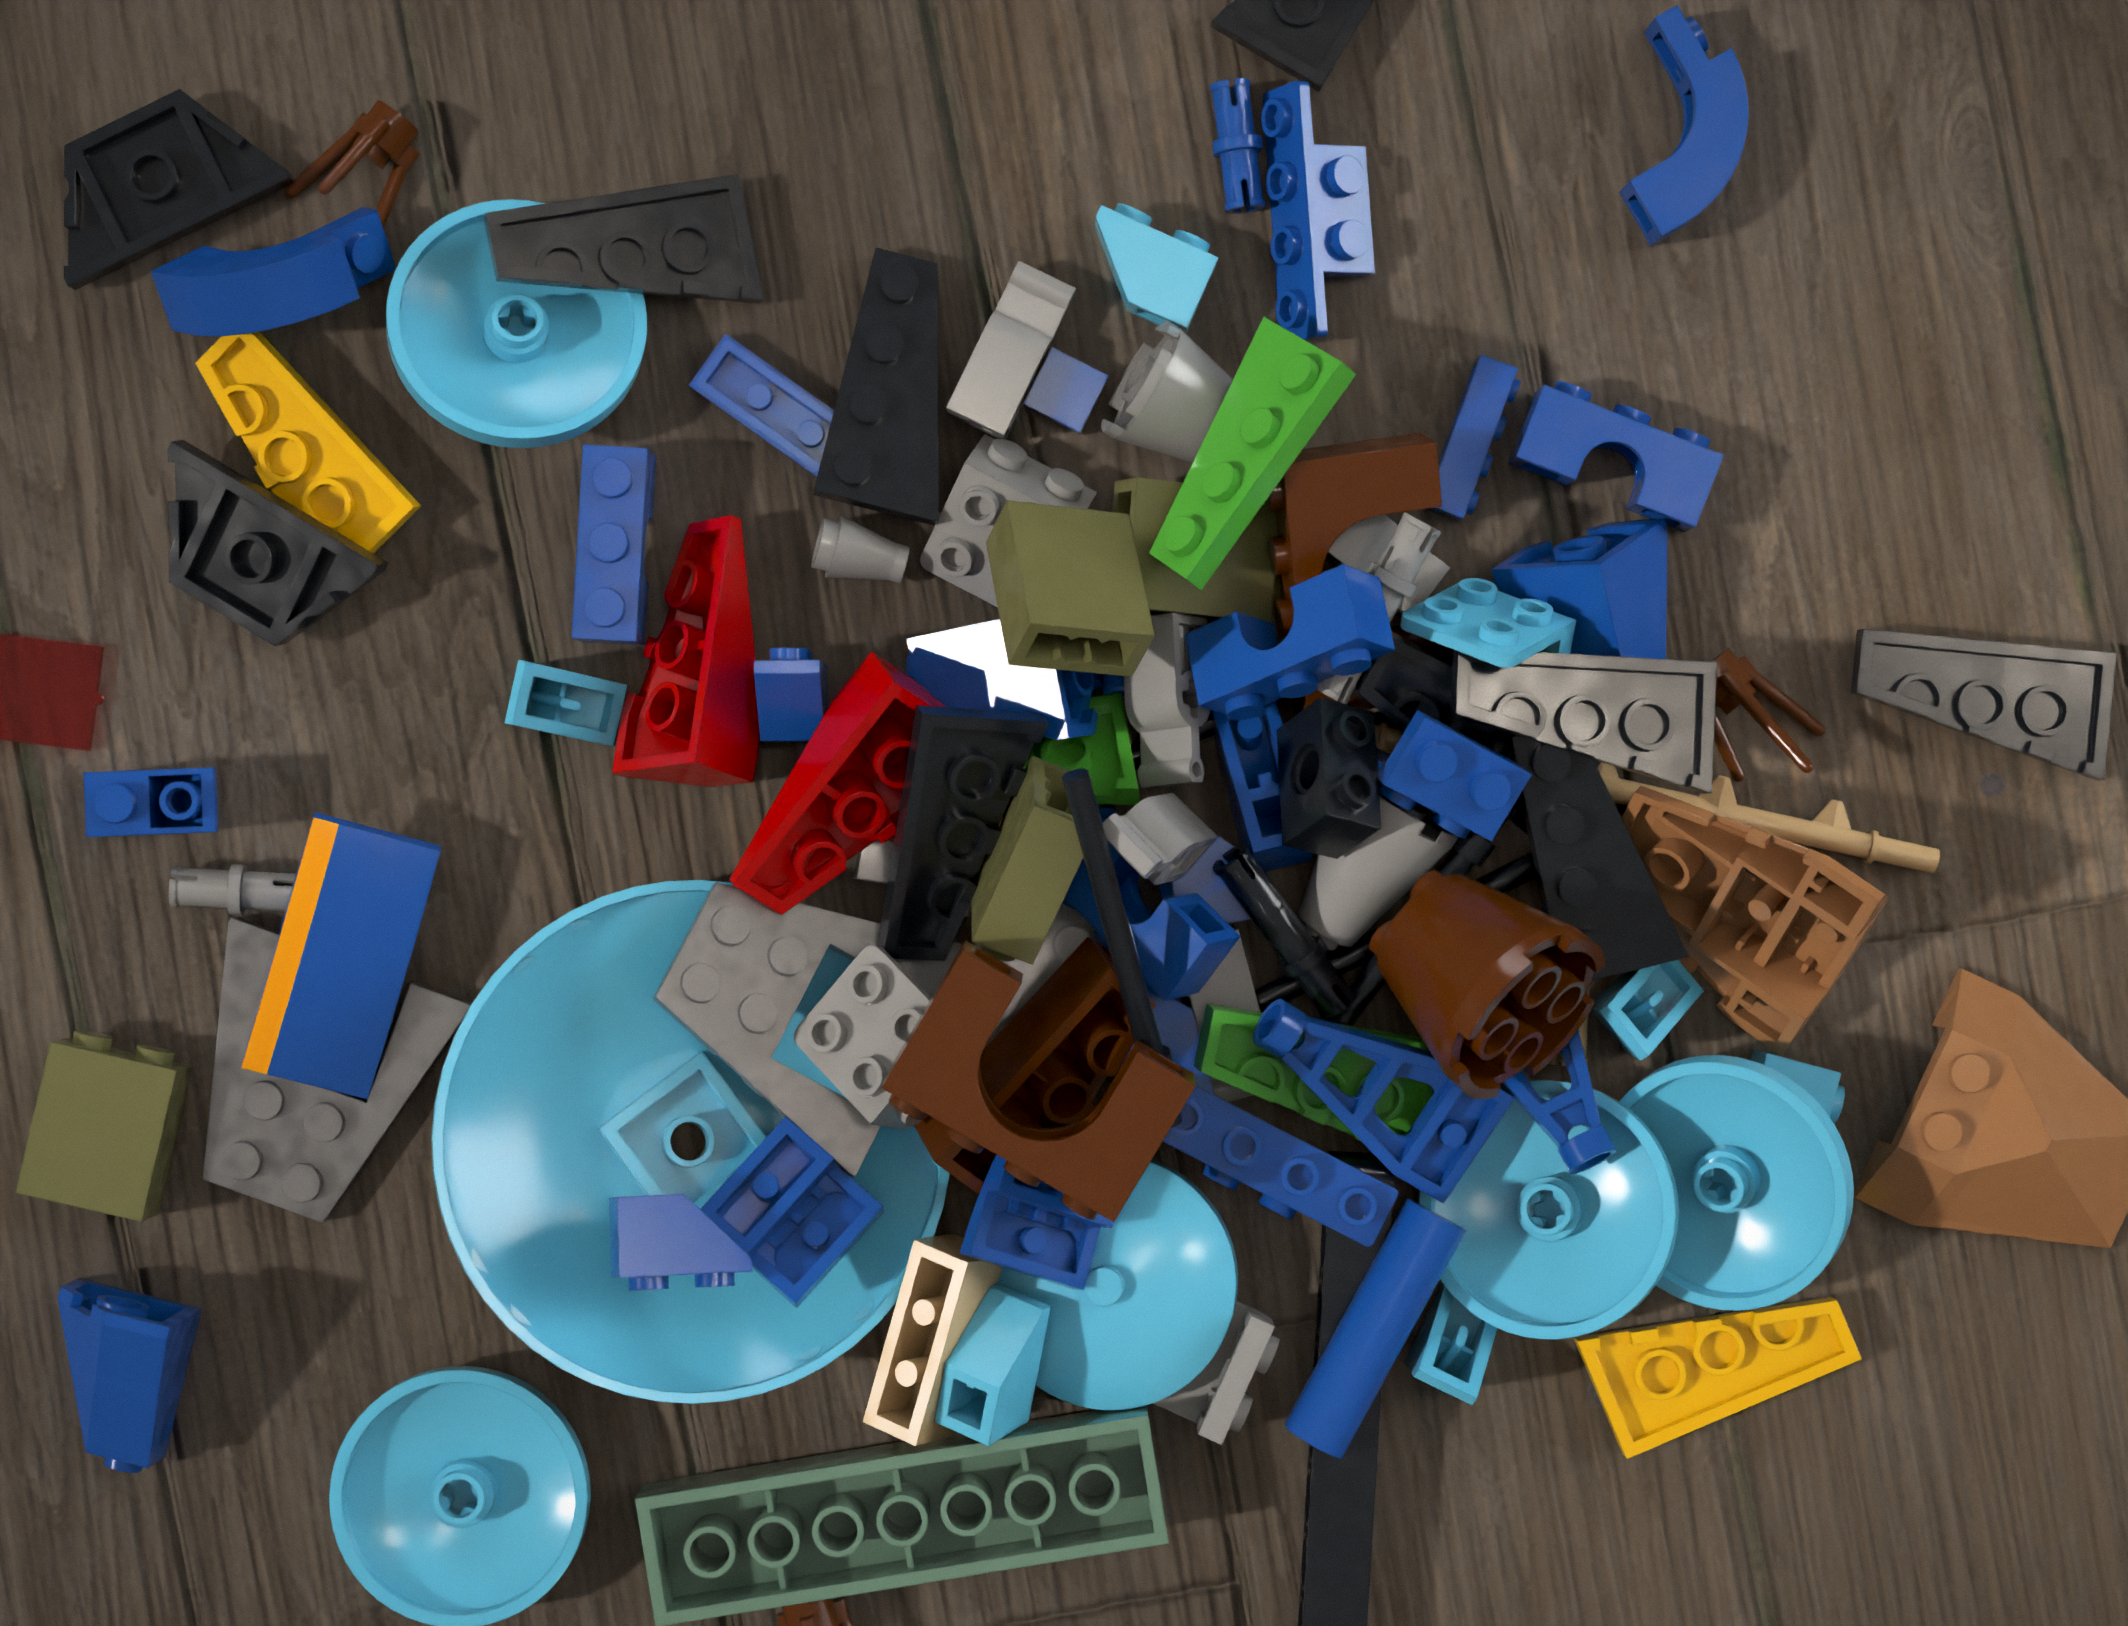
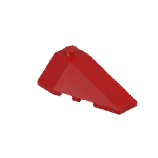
M728 515L689 524L664 593L665 601L670 606L664 626L657 639L651 636L648 637L642 656L651 659L639 695L628 692L621 711L612 774L621 777L703 787H719L753 782L755 765L759 755L758 744L760 737L754 679V661L756 659L742 524L740 518Z
M871 651L829 705L729 878L732 885L783 915L846 870V862L877 839L883 844L892 838L896 833L916 705L946 706L920 683Z

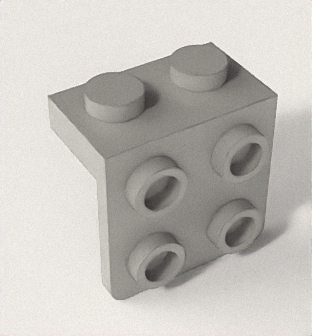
M984 434L960 471L939 516V523L935 525L921 554V565L932 574L998 607L986 541L1006 500L1089 509L1097 492L1084 486L1082 480L1072 472L1060 468L1052 469L1030 458L1018 444L1006 439H994Z
M869 945L858 954L798 1025L794 1032V1041L870 1124L907 1130L908 1127H912L922 1121L914 1119L895 1108L889 1102L892 1094L882 1089V1085L887 1072L931 997L883 948Z
M1237 1300L1231 1326L1223 1343L1209 1364L1185 1387L1153 1404L1195 1422L1198 1435L1220 1445L1223 1444L1229 1429L1239 1433L1253 1402V1397L1245 1394L1254 1372L1258 1371L1262 1374L1267 1372L1279 1345L1280 1339L1272 1336L1275 1325L1271 1315Z

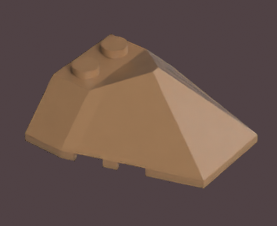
M1640 786L1634 792L1622 816V820L1689 955L1687 958L1679 959L1680 963L1690 974L1697 970L1719 994L1721 999L1716 1003V1006L1731 1022L1780 1056H1783L1843 973L1889 900L1888 896L1830 856Z
M1958 968L1932 1024L1944 1032L1892 1143L1889 1144L1881 1140L1877 1141L1854 1190V1198L1915 1226L2111 1248L2128 1212V1099L2019 995L1962 968Z

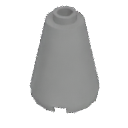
M1166 320L1154 329L1164 335L1158 345L1154 348L1144 342L1124 371L1108 405L1118 410L1114 423L1103 419L1101 429L1103 433L1113 439L1193 463L1233 379L1180 327Z
M1379 792L1381 829L1338 859L1317 855L1298 911V915L1306 923L1305 927L1309 933L1315 937L1317 935L1320 936L1329 950H1335L1338 944L1352 947L1455 844L1458 836L1447 830L1443 831L1440 829V826L1432 820L1434 813L1418 803L1412 811L1407 810L1387 799Z

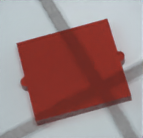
M0 634V740L91 751L97 705H101L104 702V696L99 693L104 647Z

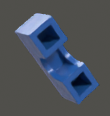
M1556 381L1554 388L1543 385L1535 392L1508 464L1567 486L1577 479L1583 461L1590 451L1595 449L1616 451L1629 462L1634 474V486L1625 508L1626 510L1651 520L1665 519L1667 526L1682 532L1696 527L1724 456L1721 453L1708 449L1711 442L1710 439L1683 428H1674L1673 433L1669 434L1649 426L1651 417L1629 406L1616 404L1613 411L1589 402L1592 396L1589 391L1567 382Z
M583 444L571 636L572 639L580 642L645 646L649 583L645 579L644 554L648 520H653L656 456L648 448Z
M1342 564L1290 587L1294 618L1288 635L1279 645L1274 624L1237 611L1185 634L1198 705L1226 714L1230 720L1251 719L1264 713L1265 705L1282 698L1303 697L1315 692L1318 689L1317 682L1319 683L1336 675H1354L1368 670L1372 666L1371 660L1395 651L1380 578Z
M1112 807L1099 809L1102 824L1114 813L1120 816ZM1108 843L1147 990L1161 997L1164 1001L1199 993L1241 936L1198 893L1163 899L1155 912H1151L1145 906L1139 894V873ZM1083 857L1062 903L1069 908L1077 910L1095 929L1094 933L1098 941L1108 949Z

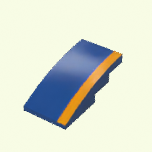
M314 812L282 918L279 936L264 982L260 1003L241 1068L368 1099L441 852L440 845Z

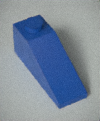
M1276 701L1265 705V711L1261 715L1246 720H1230L1226 714L1210 710V718L1232 814L1241 844H1246L1250 848L1251 854L1264 872L1312 861L1313 853L1282 846L1277 729L1283 723Z

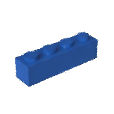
M1480 355L1476 359L1438 462L1442 507L1428 508L1426 510L1458 522L1464 518L1465 513L1472 515L1480 495L1479 492L1474 491L1478 477H1486L1493 460V455L1488 454L1492 439L1499 441L1506 425L1507 418L1501 416L1506 401L1513 403L1521 381L1515 379L1517 367L1484 355Z

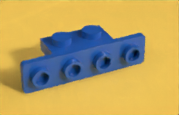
M1293 81L1263 94L1261 125L1266 140L1268 166L1266 189L1270 197L1273 233L1271 254L1275 261L1277 286L1276 318L1280 326L1308 342L1326 337L1328 333L1324 277L1361 278L1374 274L1375 265L1366 146L1314 144L1310 86L1307 81Z
M1196 1085L1180 1112L1182 1122L1170 1128L1163 1142L1205 1163L1206 1165L1202 1173L1210 1179L1235 1191L1239 1183L1242 1182L1263 1193L1259 1203L1288 1219L1293 1220L1298 1211L1366 1247L1373 1245L1398 1197V1192L1394 1187Z

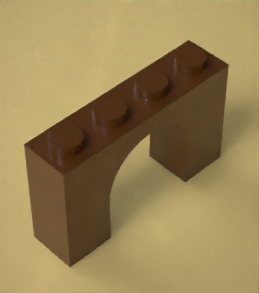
M1419 432L1302 449L1265 501L1267 511H1275L1277 536L1269 537L1268 549L1273 574L1275 576H1282L1284 599L1275 601V619L1280 638H1286L1294 618L1290 587L1321 574L1329 549L1345 530L1364 519L1374 516L1442 507L1436 441ZM1400 626L1390 627L1392 632L1453 661L1454 649L1407 632ZM1356 688L1347 704L1362 709L1376 708L1359 694ZM1318 690L1303 697L1286 698L1287 701L1294 700V704L1301 711L1319 697L1336 701Z
M965 940L887 1072L882 1089L892 1094L889 1102L904 1114L917 1120H923L927 1114L948 1126L947 1136L961 1147L980 1154L983 1148H986L1007 1160L1004 1165L1005 1170L1020 1181L1033 1187H1038L1040 1182L1043 1181L1064 1193L1061 1201L1077 1214L1090 1220H1096L1100 1214L1114 1222L1196 1087L1194 1073L1137 1040L1101 1101L1080 1120L1056 1128H1037L1012 1119L1000 1110L989 1096L982 1079L980 1061L987 1041L1022 984L1023 973Z

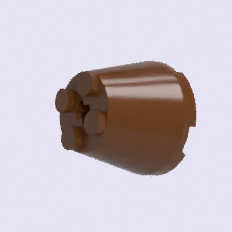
M1432 870L1417 880L1410 893L1411 899L1402 907L1394 919L1384 923L1375 931L1370 940L1369 949L1377 956V965L1380 973L1446 1077L1471 1098L1489 1099L1497 1097L1501 1089L1500 1083L1523 1069L1534 1076L1552 1061L1572 1039L1595 1003L1586 993L1594 972L1597 973L1606 966L1605 956L1602 949L1587 935L1564 921L1465 875L1451 874L1443 876L1438 871Z

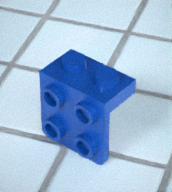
M1419 710L1416 711L1391 754L1376 747L1377 778L1381 786L1379 792L1395 804L1410 811L1418 803L1434 813L1432 820L1463 839L1467 837L1471 830L1492 841L1532 776L1522 765Z

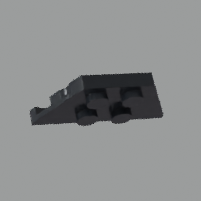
M178 89L64 145V176L69 184V193L64 201V227L69 229L68 266H64V280L68 287L77 290L295 183V181L285 168L252 145L181 89Z
M185 440L171 441L167 450L168 462H175L176 500L168 501V527L173 536L172 548L169 551V583L273 646H279L288 643L385 571L388 565L387 561Z

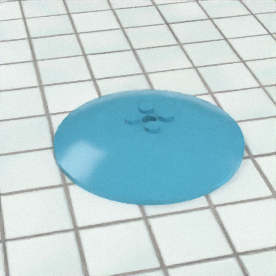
M683 880L635 886L597 898L569 911L542 928L513 952L489 978L470 1005L452 1040L441 1071L434 1102L431 1145L433 1177L438 1205L454 1251L464 1272L483 1301L512 1333L530 1349L558 1368L590 1384L626 1396L658 1402L697 1404L731 1401L763 1394L796 1382L825 1367L851 1349L883 1319L897 1302L913 1241L934 1236L944 1207L950 1176L949 1172L934 1162L914 1126L908 1127L907 1130L881 1126L856 1176L851 1178L884 1206V1212L798 1308L793 1306L754 1269L753 1272L734 1273L735 1286L695 1287V1274L669 1275V1289L629 1291L628 1277L611 1278L609 1198L684 1194L701 1209L785 1117L763 1096L760 1097L742 1081L740 1075L718 1055L712 1054L653 1000L712 885L717 882L736 887L729 882ZM828 948L771 1058L844 1096L794 1041V1032L798 1025L852 963L851 959ZM682 1123L696 1125L705 1137L704 1150L694 1160L679 1158L671 1147V1135L674 1129Z

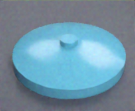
M514 199L487 201L461 208L441 218L418 236L401 258L389 287L386 306V334L391 359L399 378L414 400L430 416L454 432L478 442L506 448H534L558 444L589 431L608 417L624 400L637 377L642 362L647 336V312L643 294L497 282L483 219L485 213L545 204Z
M1703 1055L1674 1061L1660 1067L1638 1082L1619 1101L1633 1111L1655 1135L1671 1165L1676 1182L1679 1202L1677 1237L1669 1263L1656 1284L1657 1287L1679 1299L1706 1308L1733 1311L1751 1310L1776 1304L1797 1294L1808 1286L1829 1264L1842 1244L1850 1224L1854 1199L1853 1173L1847 1150L1836 1126L1821 1105L1804 1088L1775 1069L1755 1061L1725 1055Z
M1554 1080L1529 1081L1536 1093L1546 1100L1569 1091L1572 1082ZM1593 1089L1601 1125L1605 1127L1617 1150L1602 1163L1583 1172L1570 1174L1558 1152V1147L1517 1100L1514 1099L1444 1204L1420 1190V1205L1466 1230L1440 1278L1442 1283L1467 1310L1493 1327L1511 1334L1535 1339H1565L1592 1333L1613 1324L1635 1309L1656 1286L1669 1263L1677 1237L1679 1221L1678 1193L1671 1165L1660 1143L1646 1124L1625 1105L1601 1091ZM1582 1125L1576 1126L1569 1132L1568 1139L1570 1140L1590 1129Z
M1152 1159L1114 1221L1113 1227L1100 1228L1084 1290L1071 1289L1002 1267L998 1284L1051 1306L1036 1380L1037 1387L1062 1401L1080 1407L1096 1410H1125L1146 1406L1176 1393L1196 1378L1213 1359L1227 1335L1236 1309L1238 1267L1233 1242L1228 1229L1209 1198L1187 1177L1170 1166Z
M448 1366L416 1374L396 1384L370 1404L352 1425L339 1448L333 1466L329 1492L330 1517L335 1539L353 1575L370 1594L391 1610L412 1620L433 1626L488 1625L518 1614L537 1602L557 1583L572 1562L586 1531L591 1502L590 1476L583 1448L574 1429L557 1406L533 1386L512 1375L498 1370L475 1366Z

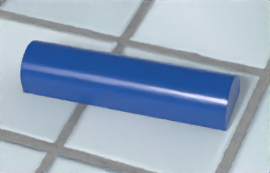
M1407 1198L1284 1423L1291 1433L1333 1457L1343 1458L1466 1232L1464 1228Z

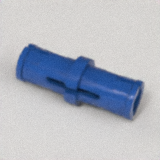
M1246 78L1234 79L1235 85L1231 87L1234 106L1231 104L1229 79L1217 81L1210 85L1218 140L1212 143L1213 155L1221 160L1226 203L1224 207L1225 212L1228 214L1241 213V208L1244 207L1242 187L1245 193L1247 213L1266 207L1265 200L1263 199L1257 154L1263 151L1262 136L1255 134L1250 95L1251 82L1250 79Z

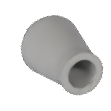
M840 516L838 521L823 518L814 548L811 567L826 571L825 578L889 580L900 583L908 560L909 546L893 542L843 516Z

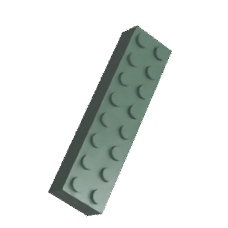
M1147 1405L1125 1410H1093L1028 1421L990 1446H986L960 1433H955L954 1436L919 1446L903 1441L645 1483L635 1498L655 1626L679 1624L1169 1544Z

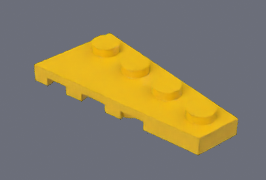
M260 332L221 336L195 363L235 435L242 437L257 465L254 468L265 488L271 489L276 496L373 554L421 507L416 499Z
M1833 1297L1573 1337L1621 1452L1626 1459L1862 1359L1839 1303Z

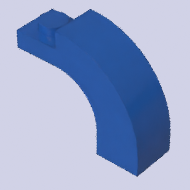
M1678 5L1655 17L1644 31V34L1679 94L1684 117L1682 135L1674 153L1669 158L1631 179L1619 192L1650 247L1686 226L1718 196L1731 178L1740 160L1748 130V94L1745 79L1733 49L1730 48L1709 60L1705 54L1709 48L1702 28L1693 17L1690 16L1685 19Z
M361 207L304 236L266 248L248 251H226L201 246L152 270L151 274L173 331L197 336H229L278 328L335 310L359 299L358 288L395 270L396 266L378 211Z

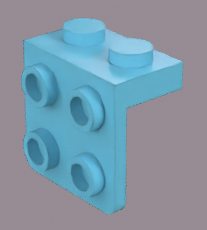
M1466 578L1404 611L1400 627L1407 632L1492 665L1511 668L1538 652L1570 654L1576 620L1554 612L1553 607L1544 601L1519 599L1497 591V586L1488 580Z

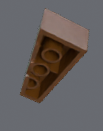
M1087 937L984 1048L980 1065L985 1088L998 1108L1012 1119L1037 1128H1056L1071 1124L1086 1116L1096 1107L1093 1099L1106 1076H1115L1131 1049L1134 1040L1110 954ZM1149 996L1152 1009L1154 1010L1156 1004ZM929 1115L920 1123L914 1125L934 1162L979 1194L996 1154L986 1148H983L982 1152L977 1154L961 1147L947 1136L946 1132L949 1127Z

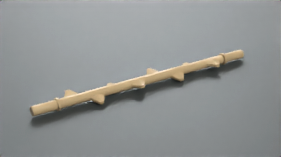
M1381 722L1380 725L1375 724L1376 747L1391 754L1404 731L1389 728L1386 722ZM1603 762L1597 768L1613 802L1616 804L1628 806L1634 792L1640 786H1644L1790 842L1863 858L1864 863L1871 864L1873 861H1878L1932 874L1935 873L1938 867L1940 850L1937 848L1879 836V832L1871 830L1869 833L1851 830L1842 801L1831 799L1810 821L1738 805L1730 778L1718 775L1712 781V793H1700L1697 796L1620 779L1616 767Z

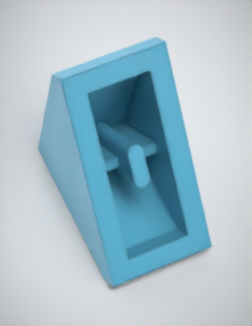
M518 660L504 723L614 747L627 685Z
M1675 960L1625 972L1593 998L1595 1003L1591 1011L1624 1051L1641 1061L1653 1052L1704 990L1680 961Z
M1442 1283L1404 1363L1413 1377L1473 1405L1479 1394L1497 1328L1479 1319L1467 1310Z

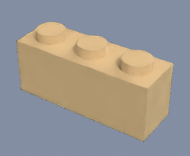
M953 1233L915 1239L913 1241L863 1418V1423L914 1446L954 1436L955 1431L934 1422L945 1363L989 1287L998 1283L1002 1270L1000 1266L959 1254L964 1238Z

